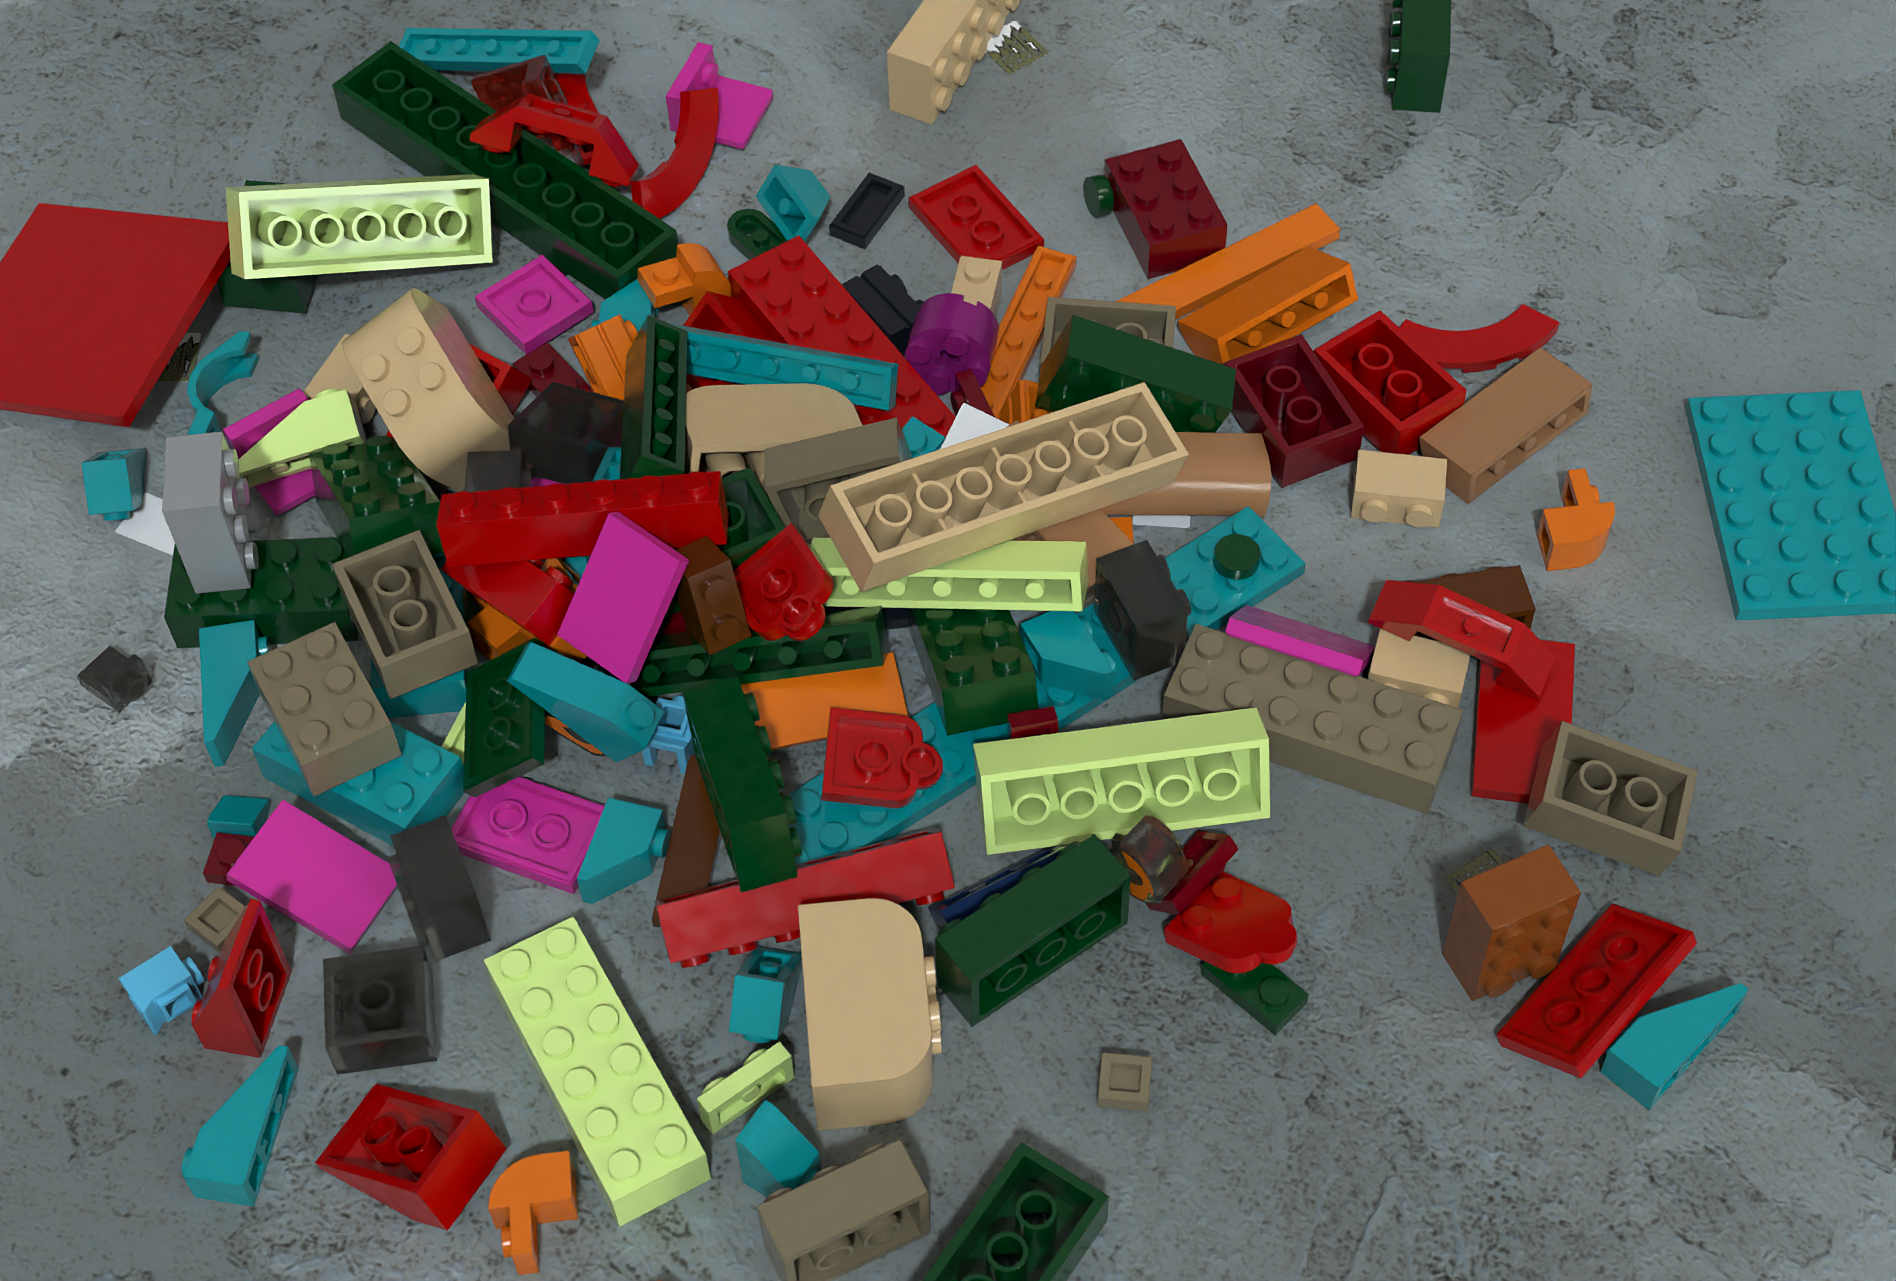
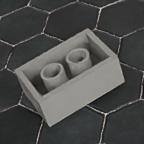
M222 432L166 437L162 513L196 594L251 588V570L258 569L259 565L257 546L255 542H252V533L259 532L258 510L255 505L249 506L248 483L246 478H239L237 452L235 449H228Z

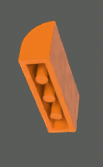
M1307 247L1178 320L1180 331L1195 356L1224 365L1226 361L1295 337L1357 301L1358 296L1351 264L1312 247Z
M893 652L888 653L883 666L741 684L744 694L752 692L760 717V720L754 721V723L759 727L765 726L772 751L827 740L830 707L908 717Z

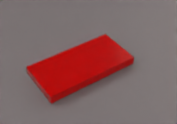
M1541 640L1556 656V659L1538 700L1496 682L1495 678L1500 668L1479 659L1471 797L1529 803L1542 746L1561 721L1572 724L1575 644Z
M1612 903L1496 1034L1500 1045L1581 1079L1697 945L1693 931Z

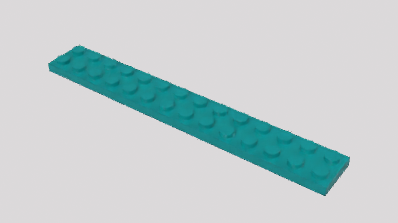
M1248 506L1100 598L1097 602L1078 612L1077 615L1078 617L1084 616L1088 620L1094 633L1095 643L1101 651H1108L1114 660L1117 669V675L1113 679L1114 696L1183 652L1195 624L1214 630L1219 629L1228 623L1229 618L1244 606H1255L1303 575L1306 563ZM1232 534H1242L1252 538L1260 548V562L1255 574L1246 579L1233 580L1226 578L1218 572L1214 564L1215 548L1222 538ZM1035 674L1039 709L1054 706L1058 717L1059 731L1106 701L1041 684ZM935 702L910 717L919 725L922 731V743L932 746L941 756L943 771L939 781L934 786L922 790L917 789L913 801L901 808L821 801L823 773L795 789L789 795L793 802L797 823L789 825V828H796L802 849V855L794 857L795 864L890 840L976 784L973 744L1009 739L1008 723L947 736Z

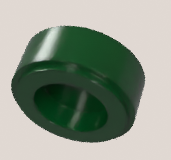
M1103 174L1086 177L1083 191L1090 214L1093 217L1110 214L1114 207V196L1109 180Z
M1232 534L1222 538L1217 543L1214 564L1221 575L1233 580H1242L1251 577L1258 570L1260 548L1252 538L1242 534Z

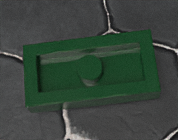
M1207 962L1202 964V976L1274 1035L1308 1002L1309 994L1272 964L1262 962L1255 969L1245 973H1230Z

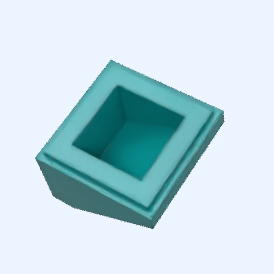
M223 795L207 821V826L213 839H215L217 832L255 837L265 824L271 803L270 800Z

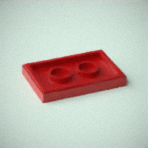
M977 165L969 167L908 198L909 209L958 264L960 256L1002 261V270L1033 255L1037 246L1044 247V238Z

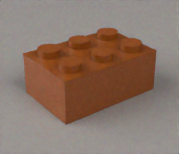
M1549 844L1460 883L1442 955L1471 1001L1486 995L1490 998L1498 997L1510 990L1515 982L1529 976L1533 979L1541 978L1550 973L1558 964L1557 962L1581 891Z

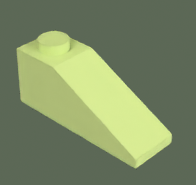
M324 390L318 393L314 399L304 401L238 459L239 478H246L248 488L311 469L309 453L320 452L327 445L345 444L352 446L365 443L366 436L357 404L348 390Z

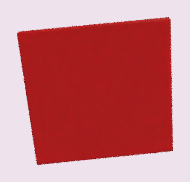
M39 203L0 261V410L130 427L230 261L228 222Z

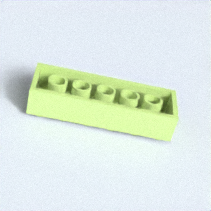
M468 174L226 187L231 273L243 279L492 263L488 178Z
M1257 707L973 744L979 821L987 855L1067 845L1073 842L1081 843L1093 834L1099 840L1158 833L1153 819L1161 823L1168 831L1270 818L1269 737Z
M574 917L568 918L484 959L494 992L619 1227L711 1180L706 1153Z

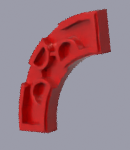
M718 87L680 91V116L674 139L676 147L666 162H661L653 172L630 183L632 201L657 218H661L678 208L696 188L707 168L717 134L719 115Z
M1522 304L1505 319L1473 330L1450 331L1435 329L1417 324L1408 319L1399 328L1442 368L1461 369L1462 373L1496 369L1497 364L1513 360L1517 357L1519 360L1526 358L1544 346L1558 332L1560 322Z

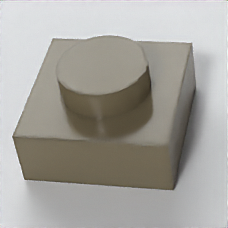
M218 886L184 919L188 930L220 954L226 937L245 909V906Z
M1102 1052L1097 1107L1148 1112L1152 1057Z

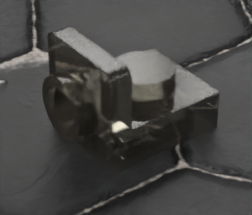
M111 646L107 647L77 675L82 687L119 713L132 701L140 698L146 688L152 683L142 658L136 654L127 658Z

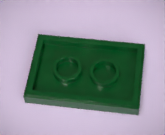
M536 638L467 672L463 792L474 798L544 765L545 709L507 682L526 644L533 642L546 648V644Z

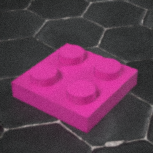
M543 255L535 258L475 296L477 308L525 354L532 352L594 313L592 301Z

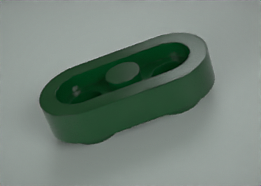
M742 209L733 213L728 219L727 229L730 243L749 260L787 241L776 224L758 210Z

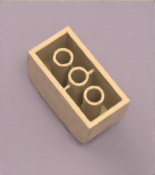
M412 288L342 341V348L348 362L393 438L412 463L429 478L460 492L528 443V440L447 307L422 291Z
M797 383L710 385L698 387L686 393L685 465L683 474L696 471H720L721 477L724 478L750 467L770 500L764 487L765 449L863 425L854 405L846 396L821 385Z
M869 898L798 905L811 1083L817 1130L890 1124L909 1118L919 1111L928 1100L934 1081L933 1055L942 1054L939 1003L936 997L934 956L924 957L921 931L916 920L902 906L884 899Z

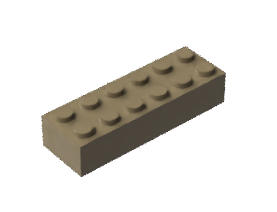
M1195 624L1164 694L1162 719L1257 707L1269 737V762L1429 815L1457 738L1463 710L1360 676L1355 677Z

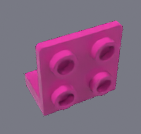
M698 42L666 94L670 130L677 132L680 116V91L718 87L719 115L715 142L743 149L771 103L773 90L719 76L718 65L714 62L713 46Z
M298 388L224 428L223 432L230 450L235 449L238 459H240L304 401H308V398ZM311 469L253 486L275 515H281L315 496Z

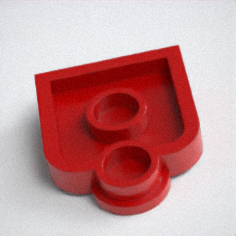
M790 523L733 570L747 618V624L761 638L769 641L780 639L785 635L796 641L806 640L814 636L824 623L825 608L823 604L828 600L833 590L832 576L802 533Z
M830 707L821 801L885 808L904 807L913 801L917 789L930 788L939 781L943 771L941 756L932 746L922 743L923 736L919 725L907 716Z
M1222 872L1209 884L1182 915H1177L1164 928L1166 943L1230 973L1251 971L1262 962L1266 964L1285 962L1292 956L1293 950L1297 945V932L1293 926L1292 911L1289 903L1274 894L1225 872Z

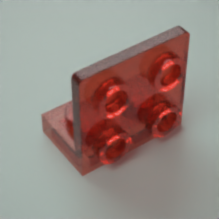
M546 55L475 75L471 81L478 99L496 111L528 93L569 105ZM522 125L524 130L537 138H550L556 151L572 147V143L566 139V136L552 132L546 134L535 133L527 129L526 125Z

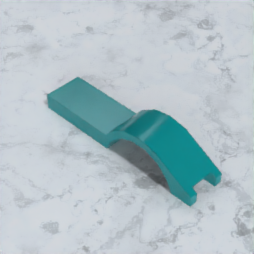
M237 332L200 360L190 374L187 393L195 413V418L187 435L222 432L215 412L209 410L207 406L211 397L222 386L237 379L252 377L259 358L257 354H245L252 338L250 332Z

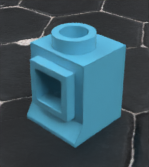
M675 696L672 700L658 698L656 706L662 709L664 713L646 749L642 750L644 764L654 767L658 756V749L671 751L677 755L680 773L685 774L690 755H694L683 696Z
M171 946L118 978L129 994L130 1001L154 1036L158 1034L165 1021H172L194 1007L195 1003L203 998L197 987L205 982L201 972L190 957L181 961Z

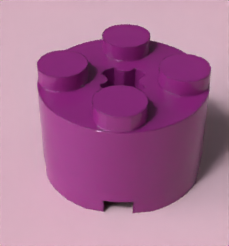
M956 293L938 294L925 300L915 316L905 351L906 360L937 395L945 394L947 391L955 392V373L970 368L979 385H984L990 371L998 339L999 325L993 312L979 301H977L976 306L963 301L964 295Z

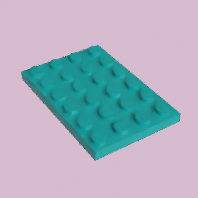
M1861 390L1688 398L1685 411L1735 620L1895 614L1896 513Z

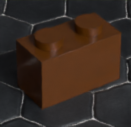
M707 536L676 549L675 551L689 559L675 591L687 632L709 655L750 637L749 625L746 622L747 618L730 559Z

